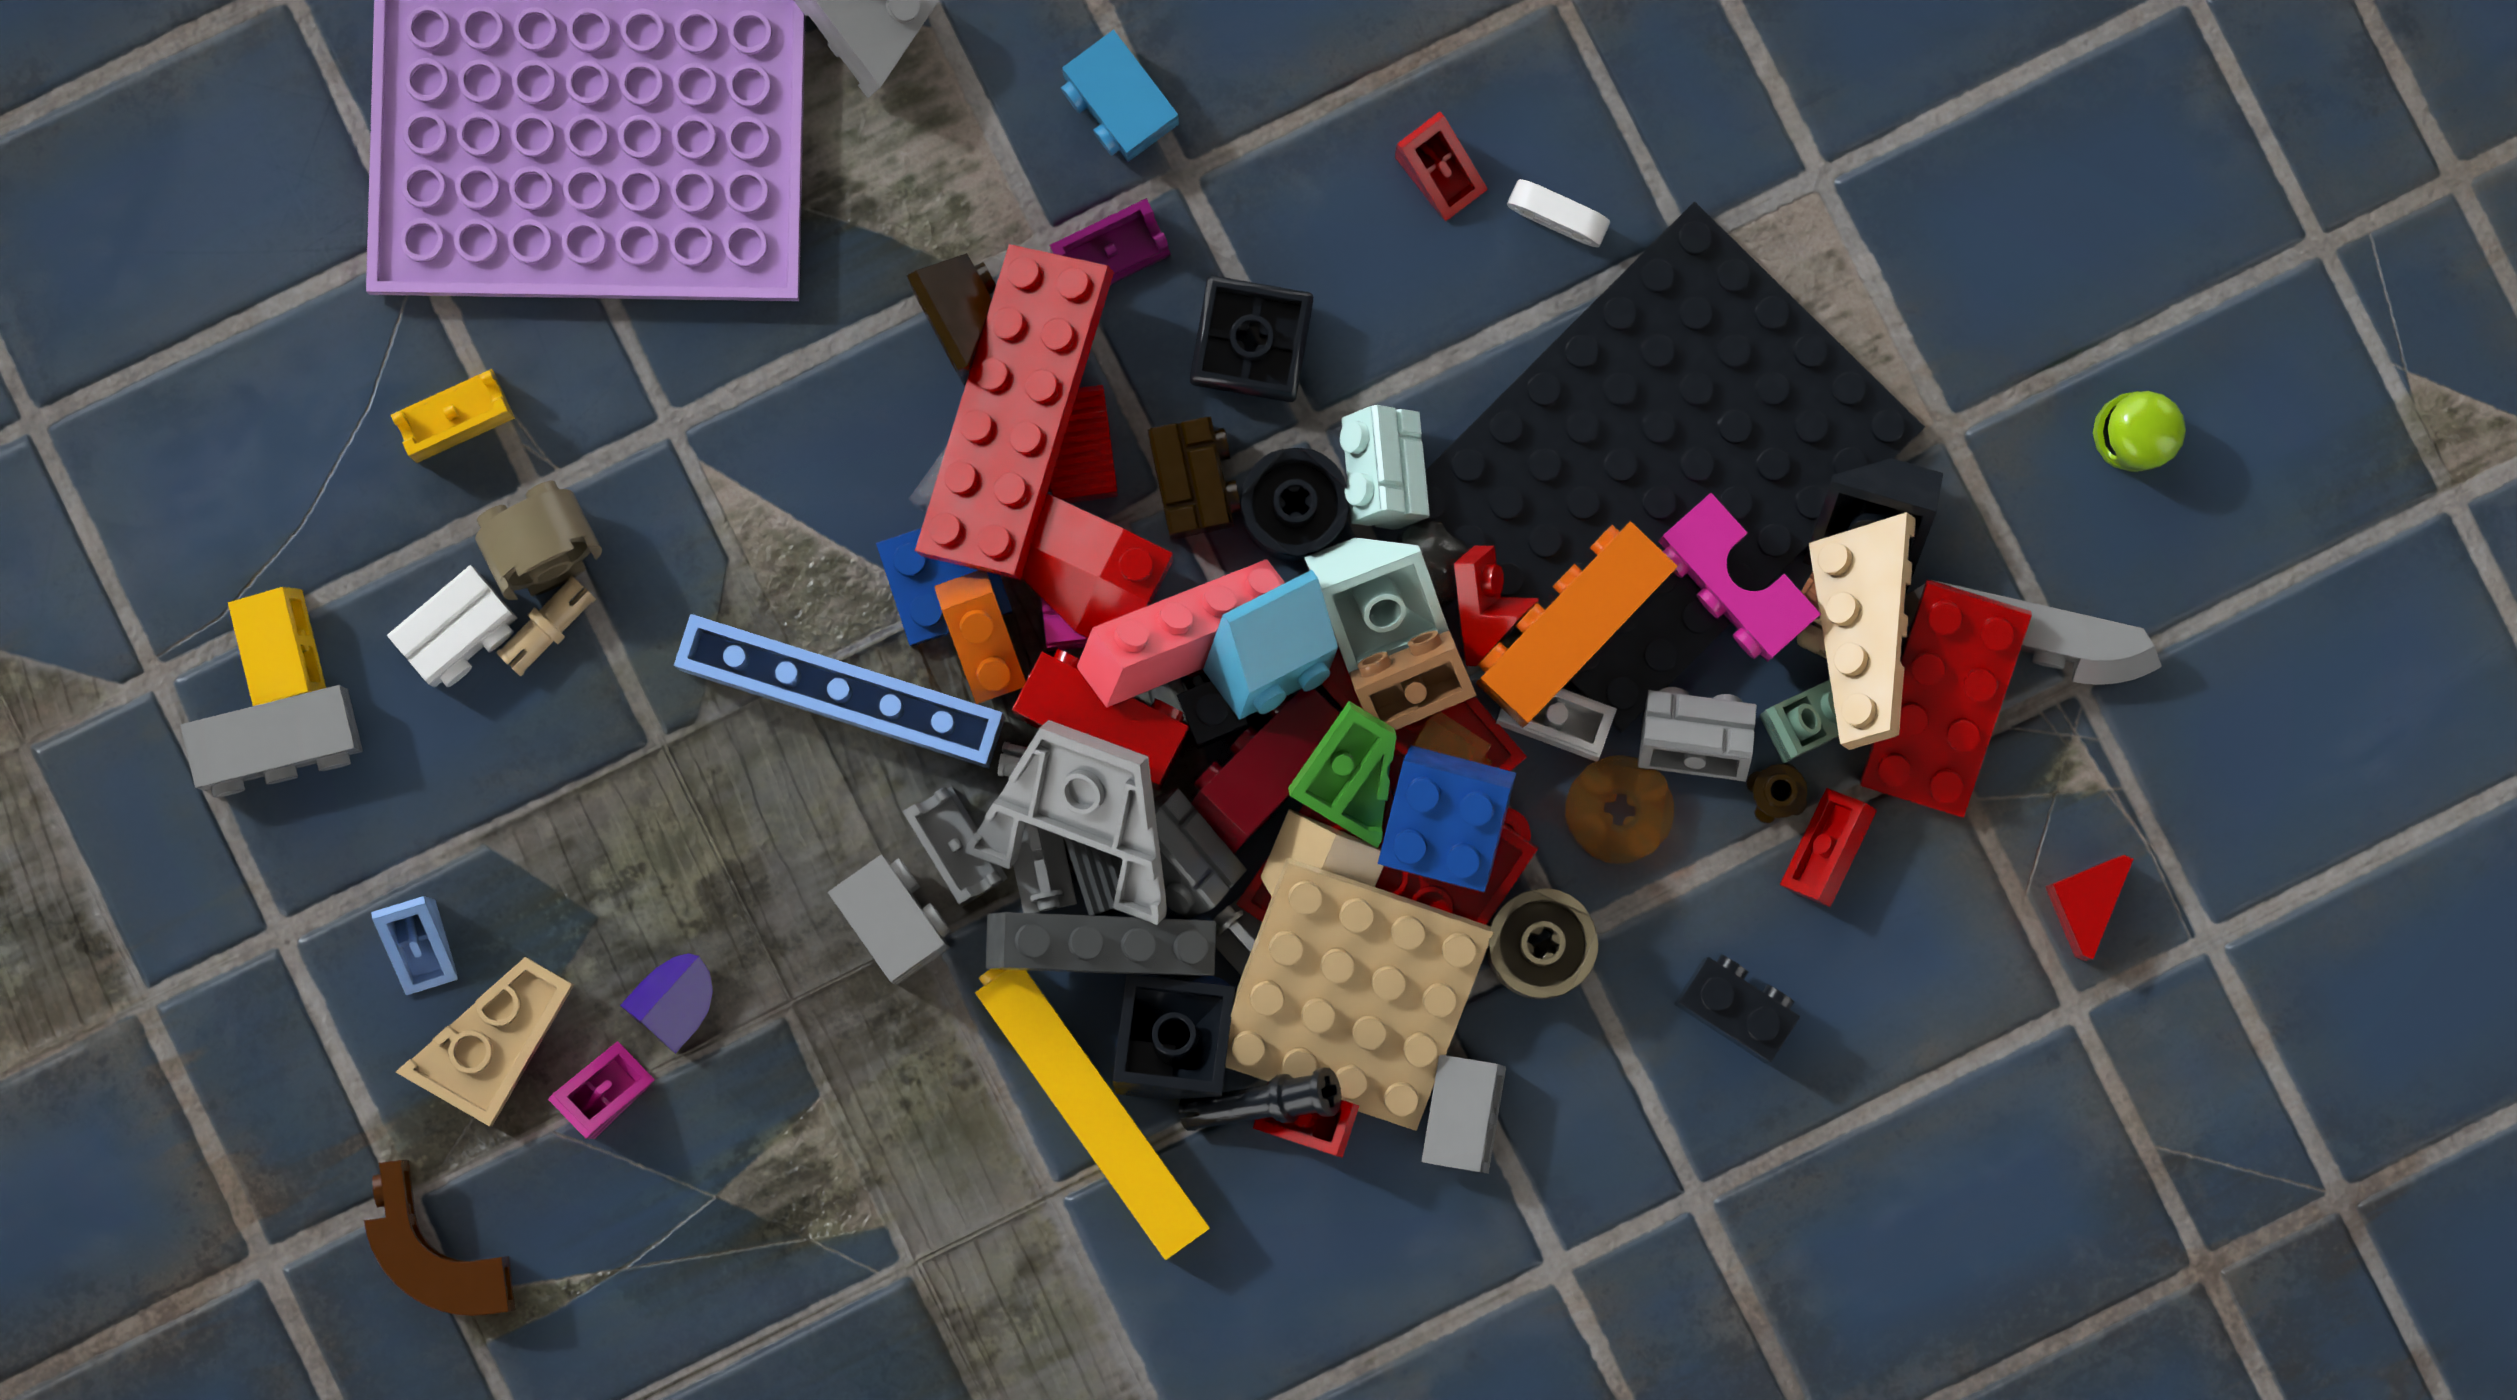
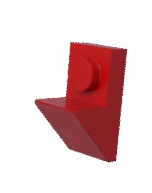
M1475 545L1454 563L1466 666H1477L1499 642H1502L1511 633L1515 625L1529 610L1539 602L1538 598L1500 596L1503 590L1504 575L1501 566L1496 562L1495 546Z
M1341 1100V1107L1335 1116L1322 1117L1318 1113L1300 1115L1292 1123H1281L1273 1117L1255 1120L1253 1129L1343 1158L1359 1105Z

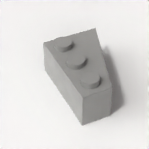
M794 0V2L803 14L809 16L827 39L828 47L836 57L842 59L858 80L859 88L869 98L881 88L939 0Z

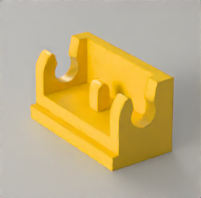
M493 369L487 370L391 414L394 424L397 425L404 439L402 443L408 456L416 463L515 419Z
M279 587L228 602L253 706L326 688L302 589Z

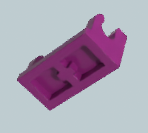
M1147 198L1049 245L1053 254L1108 265L1114 271L1111 284L1171 256L1167 239L1155 220L1154 212Z

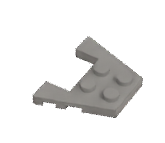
M1048 720L1039 728L1012 771L998 799L993 802L984 816L985 819L978 831L966 845L965 853L1010 869L1018 861L1025 822L1121 858L1122 865L1113 909L1158 925L1166 916L1167 904L1149 757Z

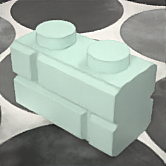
M1374 405L1342 417L1340 444L1345 452L1347 473L1345 497L1350 503L1351 524L1375 525V527L1394 530L1429 518L1420 412L1405 409L1396 410L1393 407Z

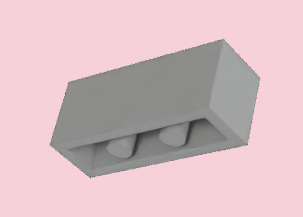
M341 685L180 724L195 788L203 791L211 790L214 798L242 792L245 790L244 781L260 777L265 778L266 784H275L297 778L296 768L316 763L319 771L347 766L351 764L349 755L363 752L349 691Z

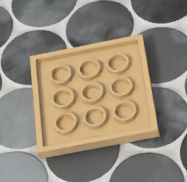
M1287 857L1235 992L1231 1012L1226 1068L1268 1082L1279 1074H1289L1293 1078L1311 1076L1317 1068H1330L1339 1080L1341 1100L1359 1105L1358 1112L1417 1131L1434 1087L1439 1056L1447 1054L1489 946V938L1494 933L1490 931L1491 926Z

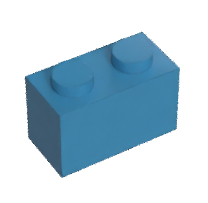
M1114 29L1062 67L1063 78L1067 82L1061 87L1062 92L1079 114L1087 109L1097 121L1099 126L1093 129V132L1111 156L1119 151L1125 160L1129 162L1179 125L1178 113Z

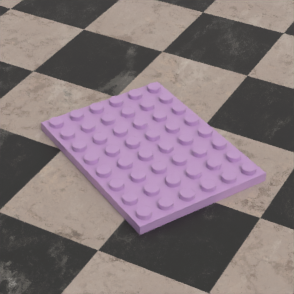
M374 0L366 292L369 295L799 301L806 16L794 0Z

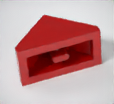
M1440 111L1397 143L1395 159L1445 221L1449 220L1488 190L1446 117Z
M2121 855L2045 886L2076 958L2083 961L2094 959L2134 860L2133 858Z

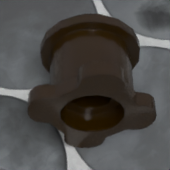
M1791 764L1772 765L1762 770V772H1753L1746 781V787L1753 793L1757 805L1754 815L1762 823L1769 824L1775 818L1800 815L1807 806L1806 782L1802 774ZM1779 782L1786 786L1788 796L1785 801H1777L1772 797L1770 789L1773 783Z

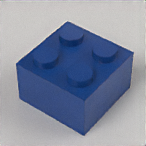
M1410 745L1403 760L1378 864L1485 892L1491 876L1517 773Z

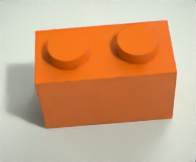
M978 570L935 585L943 616L975 703L979 704L1023 688L1026 680L987 572Z

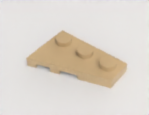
M524 957L450 1026L445 1027L415 1057L409 1059L401 1066L396 1073L484 1124L493 1126L574 984L531 959Z

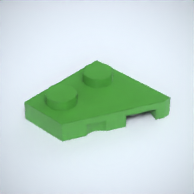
M1348 701L1288 787L1289 795L1378 848L1382 842V821L1385 801L1388 800L1390 786L1389 771L1396 743L1395 729Z

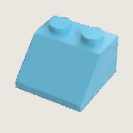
M1313 570L1222 615L1203 671L1239 720L1256 711L1260 714L1268 713L1279 706L1287 695L1301 688L1304 691L1313 690L1321 685L1330 675L1329 669L1337 652L1338 645L1319 579Z

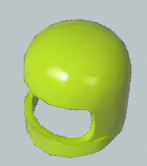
M2151 391L2125 393L2104 404L2096 416L2093 428L2096 449L2105 462L2113 467L2132 472L2161 467L2173 459L2182 447L2186 433L2184 416L2176 403L2163 394ZM2113 407L2115 409L2110 415L2108 434L2110 445L2117 456L2113 455L2106 447L2103 434L2106 417Z

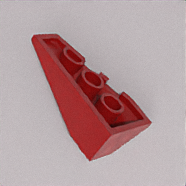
M1047 494L1021 578L1077 634L1088 639L1093 627L1152 604L1173 562V553L1122 527Z

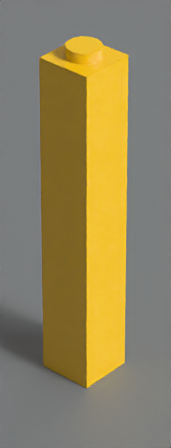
M989 969L981 975L979 980L984 986L976 991L975 994L1165 1261L1209 1230L1210 1227L1028 971Z

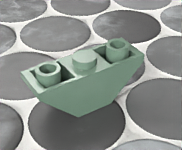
M1830 680L1782 701L1759 715L1783 764L1839 737Z

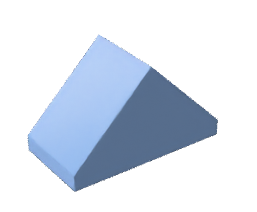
M422 896L371 912L372 920L405 995L458 980L435 899Z

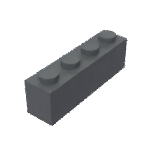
M1016 912L988 914L986 969L1183 977L1215 976L1216 921L1163 919L1156 925L1134 917Z

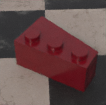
M1301 689L1295 696L1292 693L1287 695L1279 706L1265 713L1271 720L1259 732L1251 725L1231 745L1229 749L1235 756L1223 768L1215 761L1193 784L1199 790V793L1191 804L1234 855H1236L1235 853L1257 829L1260 830L1271 818V815L1290 797L1288 787L1340 714L1315 689L1310 691Z

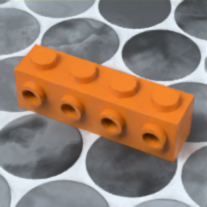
M1631 521L1621 531L1611 525L1590 547L1597 556L1582 571L1574 563L1552 586L1560 595L1546 609L1537 602L1515 625L1522 632L1521 636L1509 648H1506L1499 642L1478 664L1485 673L1478 679L1476 684L1522 728L1545 707L1678 567Z

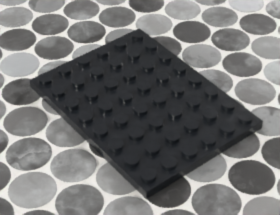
M1694 201L1425 470L1430 516L1427 519L1411 524V526L1453 568L1454 563L1473 546H1495L1496 562L1501 566L1504 575L1503 590L1500 596L1538 598V603L1546 609L1560 595L1552 586L1574 563L1582 571L1597 556L1590 547L1611 525L1621 531L1631 521L1663 551L1665 548L1658 542L1661 537L1706 496L1712 493L1747 532L1746 536L1728 554V574L1732 581L1740 588L1748 591L1764 590L1809 545L1832 476L1886 459H1894L1925 426ZM1672 572L1569 680L1584 697L1617 708L1612 725L1620 733L1645 710L1648 690L1660 691L1668 687L1731 623L1724 614L1717 619L1703 606L1696 596L1701 588L1688 574L1680 578ZM1515 627V629H1516L1520 634H1522V632Z

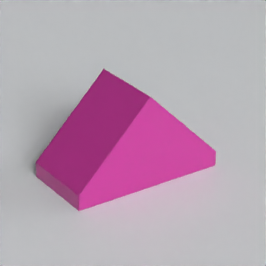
M617 1041L555 1091L548 1100L585 1139H595L655 1079Z

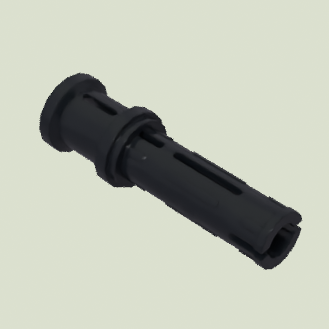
M1326 1067L1317 1068L1311 1076L1293 1078L1289 1074H1279L1265 1086L1222 1092V1096L1181 1099L1179 1114L1199 1111L1200 1113L1180 1120L1187 1131H1196L1200 1128L1273 1117L1281 1123H1292L1300 1115L1318 1113L1322 1117L1335 1116L1341 1107V1087L1334 1071Z

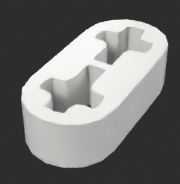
M1519 179L1507 202V206L1516 213L1592 247H1600L1611 223L1602 214L1527 180Z

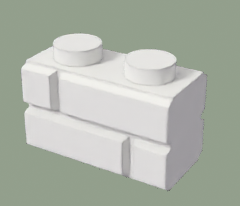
M469 565L387 634V636L430 686L435 688L443 682L446 687H450L471 670L472 666L468 660L479 650L485 647L488 652H492L510 638L514 631L509 625L517 617L477 569Z

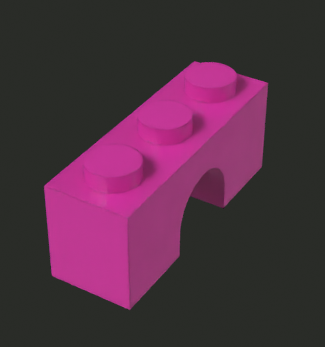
M1710 493L1669 529L1658 542L1665 548L1663 552L1678 566L1673 572L1680 578L1688 574L1701 588L1696 596L1703 606L1717 619L1724 614L1738 629L1732 636L1739 646L1751 658L1755 659L1758 655H1761L1768 662L1820 616L1821 613L1785 574L1771 586L1760 591L1742 589L1732 581L1727 571V557L1730 550L1746 536L1747 532L1718 499Z

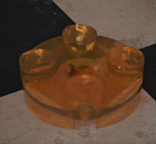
M1608 756L1588 765L1572 782L1565 801L1566 824L1575 841L1592 858L1609 864H1629L1652 854L1668 836L1674 818L1673 796L1668 788L1665 777L1654 769L1639 768L1638 758L1631 756ZM1617 794L1626 796L1627 805L1635 808V817H1625L1623 825L1613 824V815L1604 812L1605 803L1614 802Z

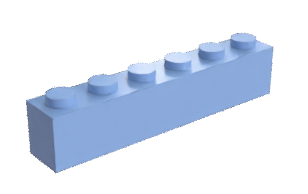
M690 614L674 666L682 672L988 769L1005 720L1003 712Z

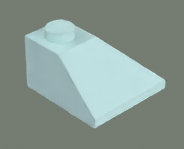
M1355 537L1304 557L1309 571L1313 570L1319 579L1336 642L1348 672L1358 669V663L1370 655L1387 652L1389 656L1408 648V642L1422 633L1438 631L1441 634L1449 630L1418 545Z

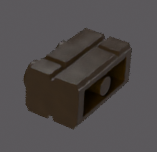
M1210 416L1148 429V437L1170 540L1233 527L1232 514L1241 512V504L1236 481L1225 482L1221 461L1231 459L1224 427L1214 429Z

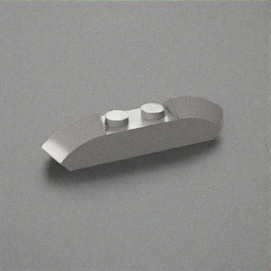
M1935 581L2031 611L2032 617L2020 651L2034 654L2032 662L2046 667L2064 669L2066 662L2073 663L2072 682L2093 685L2115 684L2137 679L2162 667L2156 648L2144 628ZM1925 584L1905 596L1904 614L1908 616V625L1910 627Z

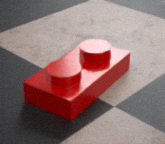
M1826 788L1780 885L1792 893L1831 907L1877 809L1866 802Z

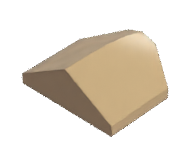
M1289 809L1261 874V879L1272 897L1288 857L1375 887L1384 867L1378 864L1381 848H1376L1366 841Z

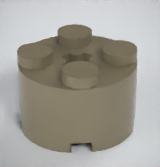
M553 480L540 483L531 488L525 494L527 499L509 508L506 505L492 507L477 518L481 529L477 532L475 541L503 597L507 600H518L514 592L515 590L527 588L531 597L559 587L566 583L571 575L575 578L586 570L582 560L590 553L593 554L596 560L602 553V548L574 493L568 489H559Z
M1548 888L1523 892L1504 904L1490 924V931L1494 933L1489 938V946L1486 951L1489 966L1497 979L1506 988L1520 996L1539 1000L1561 996L1582 983L1595 964L1598 953V938L1594 922L1583 904L1565 892ZM1543 930H1547L1551 933L1549 942L1556 946L1554 954L1547 952L1538 959L1532 955L1534 946L1527 943L1529 935L1538 936Z

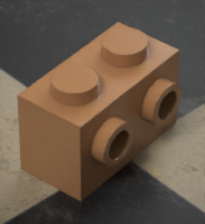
M1449 630L1441 634L1438 631L1422 633L1408 642V648L1389 656L1387 652L1370 655L1358 663V669L1349 672L1363 710L1382 720L1395 730L1477 696Z

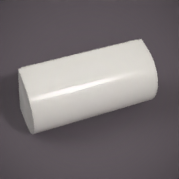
M1561 689L1523 728L1502 708L1500 709L1496 724L1597 762L1617 708Z

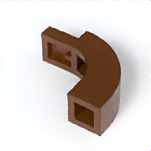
M409 1160L379 1163L380 1174L373 1175L372 1178L373 1194L377 1208H385L386 1217L364 1220L371 1249L378 1263L393 1283L416 1301L446 1313L476 1316L514 1311L515 1302L509 1256L464 1261L448 1257L437 1251L425 1239L417 1222Z

